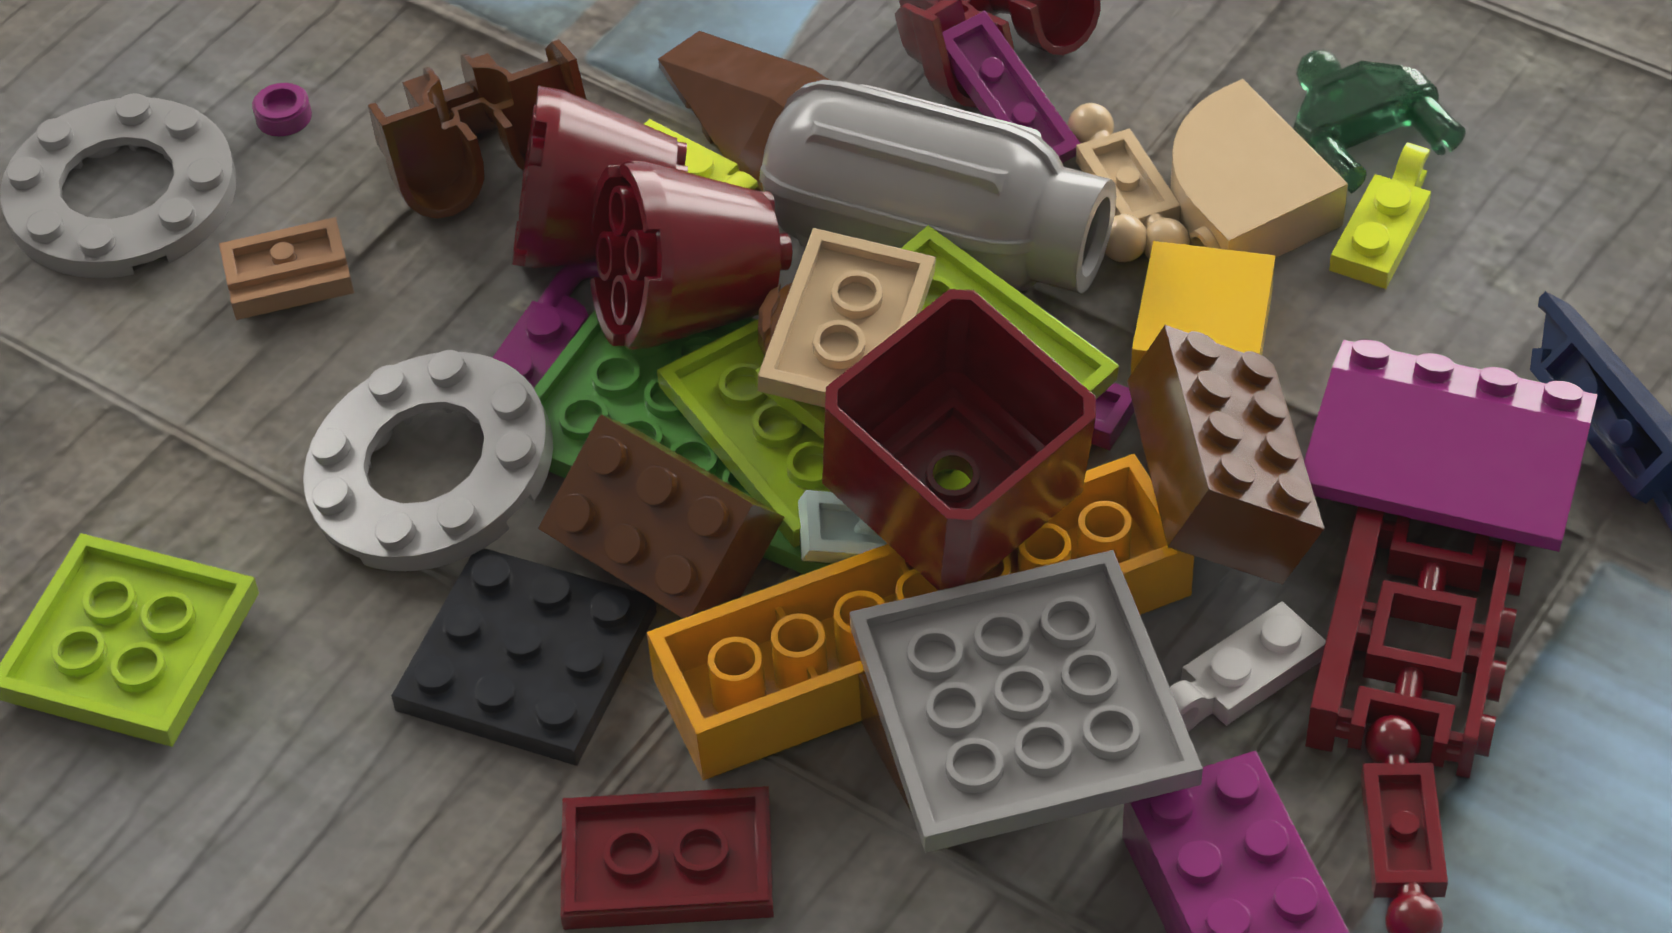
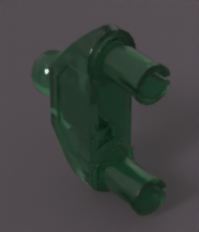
M1324 49L1311 50L1301 57L1296 69V75L1300 86L1307 91V94L1297 114L1293 129L1348 183V191L1351 194L1361 187L1367 174L1366 169L1360 163H1357L1346 151L1348 148L1401 126H1413L1431 145V149L1437 155H1445L1446 153L1445 147L1440 142L1447 147L1449 152H1452L1463 141L1466 134L1465 128L1439 103L1437 87L1418 70L1402 65L1363 60L1341 68L1338 58Z

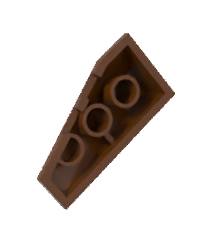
M702 31L696 32L658 58L659 68L685 107L692 109L700 121L702 132L709 143H715L723 157L737 163L739 171L745 172L757 180L758 187L754 189L756 191H764L759 180L764 150L773 125L782 113L787 99L805 84L829 80L813 68Z

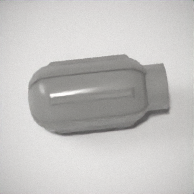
M820 80L805 84L787 99L782 113L776 119L769 134L759 178L763 190L771 192L774 197L775 215L779 226L783 231L798 239L803 248H806L813 228L902 248L929 225L1019 292L1028 290L1037 282L1079 294L1088 290L1096 277L1106 251L1114 220L1117 197L1116 184L1112 179L1064 167L1058 154L1042 140L1040 132L1036 129L869 85L831 80Z

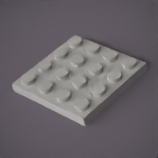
M1114 550L850 612V628L925 853L1198 786L1202 783L1203 768Z

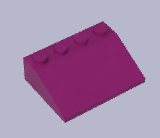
M1343 340L1330 372L1304 464L1314 496L1560 552L1585 452L1597 394L1583 392L1577 385L1565 381L1542 383L1519 378L1514 372L1500 367L1477 369L1454 364L1451 359L1439 354L1425 353L1417 356L1393 351L1387 345L1375 340H1358L1356 342Z

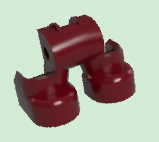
M899 0L900 8L895 13V19L903 47L911 58L922 64L929 85L942 96L962 106L976 108L972 99L952 73L943 36L944 31L985 10L1014 50L1009 22L995 16L999 13L1010 14L1017 35L1027 43L1050 54L1066 55L1076 51L1088 41L1096 28L1101 11L1100 0Z

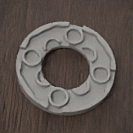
M133 93L121 98L89 104L72 110L58 118L49 119L41 123L37 131L22 144L10 160L1 182L0 202L3 215L14 241L28 257L51 270L77 277H123L134 275L132 266L149 263L165 255L170 263L192 251L216 230L228 213L234 199L237 178L228 142L221 130L208 117L192 107L174 101L149 98L142 94ZM124 145H129L132 151H136L139 147H148L163 154L164 158L173 165L174 176L168 190L153 205L133 215L113 219L86 217L70 209L62 199V186L68 173L73 168L81 169L84 158L107 157Z
M445 350L439 353L411 358L395 365L382 366L375 370L368 379L350 391L331 410L313 437L306 456L303 476L304 494L308 508L328 541L337 550L341 548L359 557L366 566L388 571H418L456 562L480 551L500 538L510 529L506 521L521 507L525 500L530 498L535 501L544 485L551 465L553 453L551 424L540 398L528 380L516 369L492 357ZM444 409L447 414L453 413L452 410L465 413L471 421L481 425L484 434L481 458L469 477L452 491L427 502L403 504L381 497L371 487L368 477V470L371 468V455L374 451L379 450L388 443L393 434V428L402 420L405 425L410 424L414 415L424 411Z

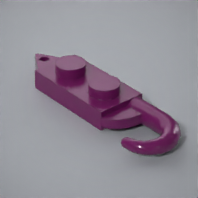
M588 263L564 266L555 275L538 301L532 300L492 358L516 369L535 388L589 318L585 307L570 296L581 281L591 277H600L597 264Z

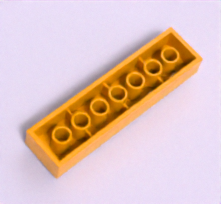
M1134 453L1087 470L1082 493L978 581L1114 550L1136 607L1141 615L1191 596L1194 556L1167 546L1151 478ZM885 544L646 632L653 679L702 780L704 781L861 721L859 674L864 673L865 670L850 628V612L938 590L892 547Z

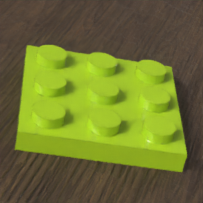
M80 533L0 663V701L173 747L259 594L255 577Z

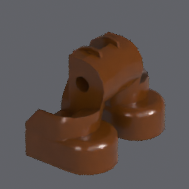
M559 39L552 41L545 48L547 62L515 73H510L507 69L498 66L488 53L471 58L468 54L461 55V67L465 83L445 90L442 89L440 79L430 67L423 68L422 76L402 82L410 109L386 117L376 102L368 105L377 146L385 156L394 185L411 209L422 216L438 219L454 216L471 205L479 195L485 180L484 162L476 137L478 135L498 129L500 140L507 154L517 167L523 171L533 107L537 102L538 86L562 89L586 100L577 58Z

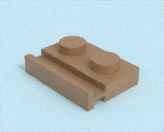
M336 217L219 243L231 297L230 300L236 320L354 293Z

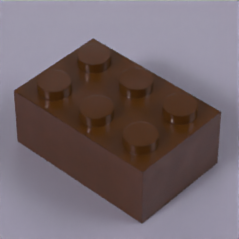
M600 414L538 529L678 616L686 618L741 597L785 517L637 429Z

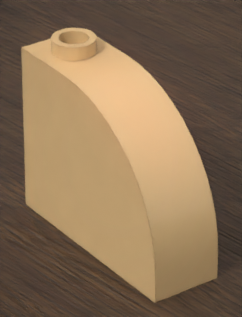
M1244 79L1212 93L1199 102L1184 118L1174 139L1170 190L1181 205L1180 223L1184 225L1189 233L1190 245L1275 255V258L1343 226L1348 183Z

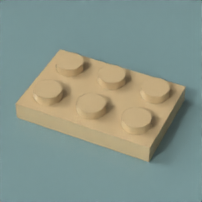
M813 228L758 373V391L825 407L826 386L922 311L935 273L936 257Z

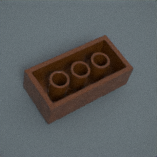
M1164 325L1127 380L1167 546L1283 585L1323 532L1324 525L1275 366L1267 358L1256 352L1246 351L1243 353L1220 345L1201 332L1191 331L1187 333Z

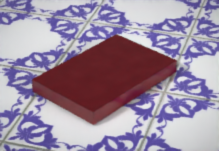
M769 786L563 798L560 913L563 930L774 918Z

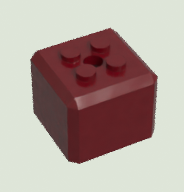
M949 289L826 386L822 484L938 591L974 583L1082 493L1096 420V396L974 290ZM956 469L966 474L970 479V483L962 489L949 490L941 487L934 477L940 471Z

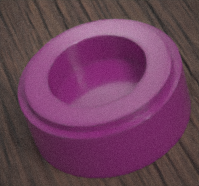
M276 83L269 85L258 92L252 102L256 125L267 135L282 137L295 134L304 129L312 117L308 94L302 87L296 84Z

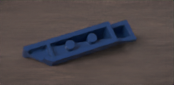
M1545 291L1538 301V307L1546 313L1541 348H1532L1530 371L1539 382L1565 381L1577 385L1583 392L1597 394L1587 441L1633 498L1645 504L1652 498L1654 499L1672 532V416L1574 307Z

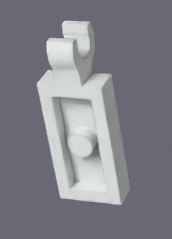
M1281 601L1183 666L1181 681L1173 684L1170 690L1187 731H1191L1200 721L1212 713L1227 726L1320 663L1326 640Z

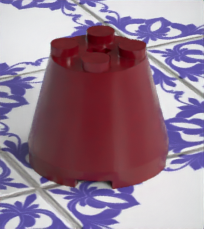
M538 86L537 102L533 107L518 212L519 220L516 223L512 265L529 268H547L596 263V245L599 236H592L590 231L594 210V193L604 169L608 165H621L626 161H644L688 173V166H685L687 143L678 142L677 138L562 89Z
M626 161L621 165H608L600 176L594 193V210L590 231L592 236H599L596 245V264L600 277H593L590 280L599 324L606 339L612 346H626L629 349H647L759 315V309L768 293L778 287L780 271H787L790 268L793 254L789 235L787 233H779L775 215V201L771 192L756 191L644 161Z

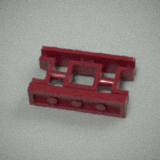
M1358 506L1311 702L1305 747L1332 752L1335 738L1338 737L1348 739V748L1361 750L1367 723L1372 724L1378 718L1386 715H1400L1412 721L1420 734L1434 737L1430 763H1433V766L1443 768L1444 760L1457 762L1456 776L1470 779L1474 755L1489 757L1496 716L1483 714L1485 700L1499 702L1507 662L1493 660L1496 646L1507 649L1510 647L1517 609L1504 607L1506 594L1519 597L1527 558L1514 555L1516 542L1504 539L1502 543L1489 540L1490 536L1476 533L1472 555L1407 542L1411 518L1398 515L1396 522L1384 520L1385 512ZM1379 548L1388 549L1390 553L1386 573L1417 579L1418 585L1412 586L1383 580L1378 603L1368 602V594ZM1483 568L1496 571L1486 625L1472 623L1477 598L1444 592L1445 585L1479 592ZM1390 617L1456 630L1451 659L1384 646ZM1357 650L1366 652L1363 677L1394 683L1396 686L1394 693L1359 686L1354 710L1343 708L1355 651ZM1462 672L1476 675L1464 733L1451 731L1455 705L1421 698L1423 690L1458 696Z

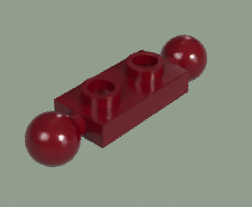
M1386 715L1374 721L1367 731L1365 739L1366 750L1375 763H1363L1361 772V789L1373 898H1395L1389 905L1385 915V925L1388 933H1441L1444 923L1443 914L1438 904L1432 898L1445 897L1448 877L1433 763H1412L1417 758L1421 749V736L1415 724L1400 715Z

